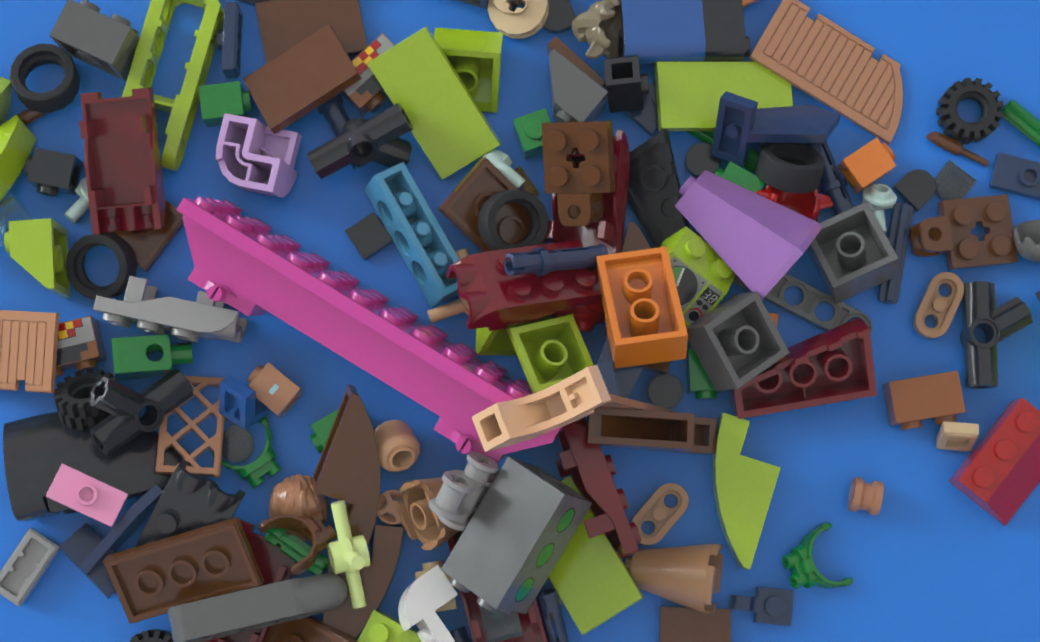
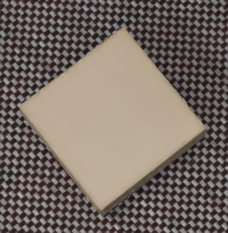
M943 421L936 436V448L971 451L979 436V424Z

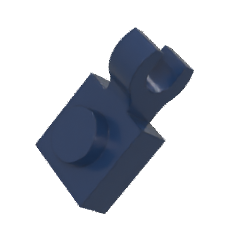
M756 587V597L731 595L730 609L754 611L753 622L791 626L794 590Z

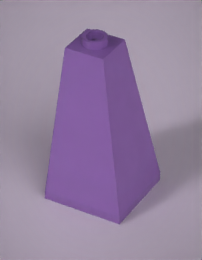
M707 170L697 179L690 176L678 190L683 196L676 203L675 207L752 292H758L761 300L764 299L803 255L823 227L818 222Z

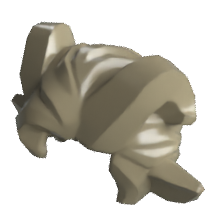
M620 0L597 1L590 6L587 12L579 14L572 21L573 34L578 39V42H588L590 45L586 52V56L589 59H597L602 55L607 59L618 58L617 41L622 27Z

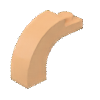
M598 365L586 367L565 380L534 394L496 403L472 416V420L484 451L487 452L530 440L592 414L594 409L611 401Z

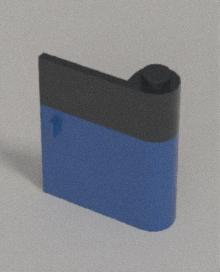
M620 0L622 27L617 41L618 58L638 56L639 64H655L656 62H743L744 57H748L750 54V38L745 36L742 0Z

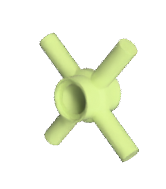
M336 501L331 503V509L338 540L327 543L328 556L335 575L345 572L353 609L362 608L367 604L359 570L370 566L369 551L363 534L352 537L345 501Z

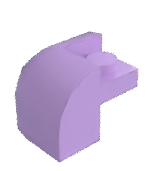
M225 113L216 145L215 160L218 161L222 174L234 186L250 192L284 198L291 191L298 174L294 166L302 135L288 130H281L274 134L269 127H266L257 119Z

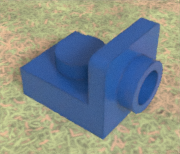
M231 375L220 381L219 413L244 430L267 415L268 407L256 400V392L248 385L243 384Z

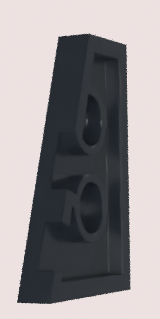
M668 130L661 131L629 152L630 170L627 201L655 248H659L665 239L685 226L690 229L688 220L675 207L682 195L678 192L681 187Z

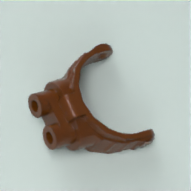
M316 511L309 516L303 514L299 517L292 514L278 515L270 519L268 518L259 524L261 533H265L272 528L289 529L303 534L310 540L312 545L311 551L290 570L294 575H299L312 567L319 553L328 547L327 543L337 537L332 526H324L325 519L320 511Z

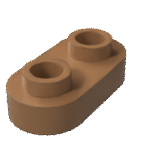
M942 272L929 281L913 317L914 329L921 337L935 339L947 332L964 295L963 282L956 274ZM940 285H944L949 289L948 297L940 295ZM926 316L934 318V328L926 326Z
M675 483L662 485L633 517L631 522H635L641 537L640 544L653 545L659 542L684 514L689 504V498L683 487ZM665 496H675L677 505L673 508L665 506ZM650 521L653 523L654 532L647 535L642 532L641 525L643 522Z

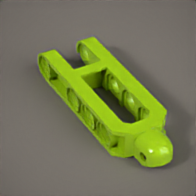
M218 0L150 1L122 97L132 96V89L152 87L175 8L185 3L205 10L199 30L195 29L194 37L196 41L190 62H186L184 66L186 75L180 95L176 94L174 100L153 94L155 109L171 113L165 130L167 139L161 160V166L166 169L177 171L184 158L200 104L199 86H203L206 83L217 46L218 30L222 29L224 22V10Z

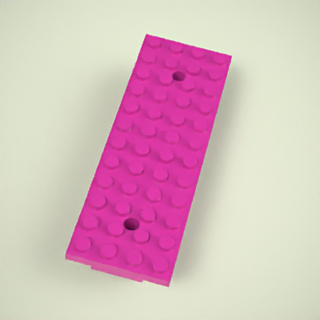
M197 196L196 199H182L176 211L183 214L182 219L194 263V269L188 280L207 291L209 300L224 302L248 317L265 315L266 311L419 403L440 416L433 430L454 442L458 452L462 451V454L469 453L470 451L479 452L499 464L508 453L553 443L563 427H560L530 440L485 452L472 416L496 403L533 394L526 380L519 378L515 382L506 376L508 370L492 360L484 363L477 359L476 350L462 342L455 345L446 340L448 334L432 324L430 326L421 325L417 322L419 316L403 306L393 308L388 305L389 298L373 288L371 290L360 288L357 286L360 281L359 279L343 270L341 272L332 271L328 268L330 262L313 252L312 254L306 252L304 254L299 251L301 244L290 237L271 234L270 230L272 227L256 217H253V219L247 216L243 217L240 215L243 209L226 199L224 201L218 198L213 200L209 197L205 199Z

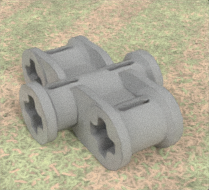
M475 451L468 453L466 457L468 463L464 471L451 470L444 472L442 476L444 482L437 496L432 498L428 504L429 508L438 515L442 523L458 531L465 530L471 513L476 512L500 471L498 470V464L493 459Z

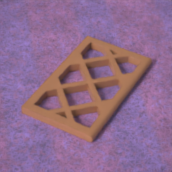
M185 376L194 389V395L164 416V420L159 427L155 473L172 475L179 464L176 466L164 465L165 451L172 446L184 460L189 462L188 465L190 466H187L186 470L190 474L219 478L225 417L219 413V400L212 405L200 392L208 386L220 387V381L225 379V377ZM193 397H196L207 410L192 421L180 408ZM175 412L187 425L174 436H171L167 432L168 417ZM210 415H213L217 419L216 434L209 439L198 425ZM192 430L204 444L189 455L177 441ZM207 449H210L215 454L214 468L200 467L195 459Z

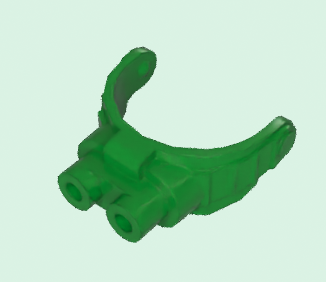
M266 416L259 420L266 431V445L262 454L254 462L245 466H233L226 462L223 457L221 459V465L237 472L242 480L247 479L253 489L265 482L263 478L265 475L268 474L270 477H273L282 470L275 460L278 456L273 449V434Z
M830 522L823 523L803 537L798 546L791 549L790 554L782 557L783 566L786 569H790L792 574L789 577V581L794 589L801 586L805 588L813 586L823 588L845 587L853 583L852 577L843 578L839 582L828 580L819 573L814 564L812 556L813 543L822 531H828L832 527Z

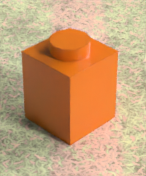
M876 137L843 159L837 167L857 195L889 174L897 165L894 162L895 155L892 149L886 143L881 144Z

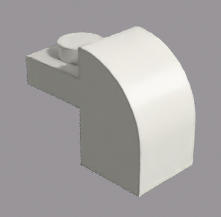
M439 565L410 584L403 592L399 601L398 617L403 631L405 632L416 624L420 629L417 634L421 642H455L436 613V610L456 597L458 593L450 584Z

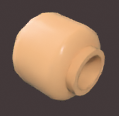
M390 420L380 424L374 430L379 453V464L383 469L390 472H399L408 469L417 461L420 455V443L407 423L401 420Z

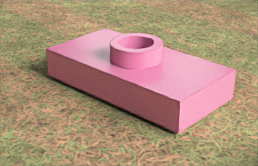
M62 463L45 496L112 528L128 494Z

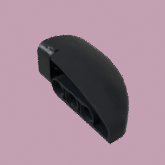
M58 412L39 414L5 423L3 432L4 466L10 503L15 518L18 521L28 522L59 514L60 511H63L64 514L77 512L45 496L62 463L127 493L128 497L126 500L143 496L156 484L163 491L172 475L155 473L159 432L156 430L152 432L143 431L108 457L102 453L92 440L89 425L85 426L84 430H77V426L71 429L67 427V423L63 424L61 422ZM171 446L165 451L164 465L176 466L184 458Z

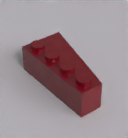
M859 317L787 348L790 352L740 388L729 390L731 407L738 419L877 396L870 328Z

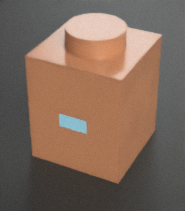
M269 362L265 367L262 365L256 367L247 379L250 383L248 386L256 392V398L281 418L284 417L304 393L300 387Z

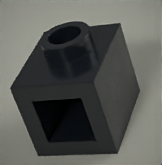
M630 56L604 59L606 90L608 91L607 97L610 113L644 109L643 95L650 93L648 74H641L639 57Z
M35 148L33 157L30 156L27 159L25 175L28 177L27 181L37 188L36 192L51 197H57L58 192L76 195L75 190L79 183L83 162L75 155Z

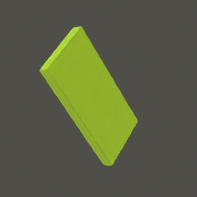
M427 25L367 63L393 105L400 103L413 126L411 133L442 180L500 146L501 142Z
M656 62L654 65L659 131H715L720 97L726 91L758 102L757 109L793 106L791 84L756 62Z
M568 476L561 481L584 497L572 476ZM591 507L549 575L550 581L554 588L557 589V593L582 635L587 634L644 598L607 534L604 533L589 539L583 521L596 517Z

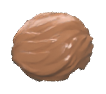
M292 475L274 487L270 495L269 516L273 518L278 515L292 514L299 517L303 514L309 516L316 511H320L326 523L328 503L325 495L313 491L311 476ZM287 529L288 532L286 534L289 536L292 533L302 541L309 540L303 534Z

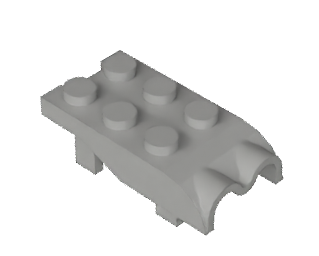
M129 276L123 301L96 295L93 309L103 313L102 320L110 322L111 325L130 329L131 323L137 324V328L144 329V332L154 335H164L166 330L171 331V335L177 336V339L192 343H198L199 338L242 343L247 328L248 319L239 318V311L225 309L224 302L209 300L207 292L198 291L196 302L174 297L156 299L158 287L147 285V279Z

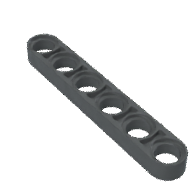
M696 233L700 238L706 241L699 233ZM785 274L763 299L825 332L847 323L850 319L859 317L870 328V334L872 331V322L867 315L843 302L835 304L831 296L788 274ZM735 275L732 284L747 292H752L745 285V283L737 275ZM796 287L802 292L803 299L799 305L792 306L785 301L784 292L787 288ZM828 303L833 308L834 314L830 321H820L816 317L815 307L817 304Z

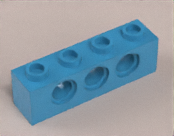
M404 162L374 175L364 188V191L431 308L458 295L457 278L447 279L445 273L450 265H453L460 259Z

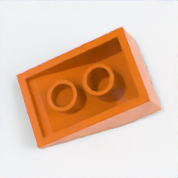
M667 246L596 256L607 335L614 369L686 359L688 333Z

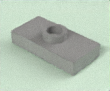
M29 528L0 571V594L18 607L22 606L60 551V545L36 529Z

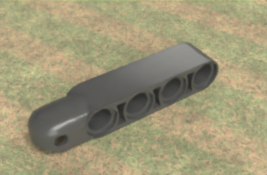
M323 573L177 605L167 610L169 623L172 628L173 642H204L334 611L345 602L347 585L340 575Z

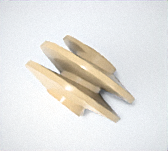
M489 0L488 13L492 24L499 32L503 33V36L512 39H525L536 34L545 25L549 15V1ZM523 2L525 7L523 9L518 7L514 12L512 7L514 5L520 6Z

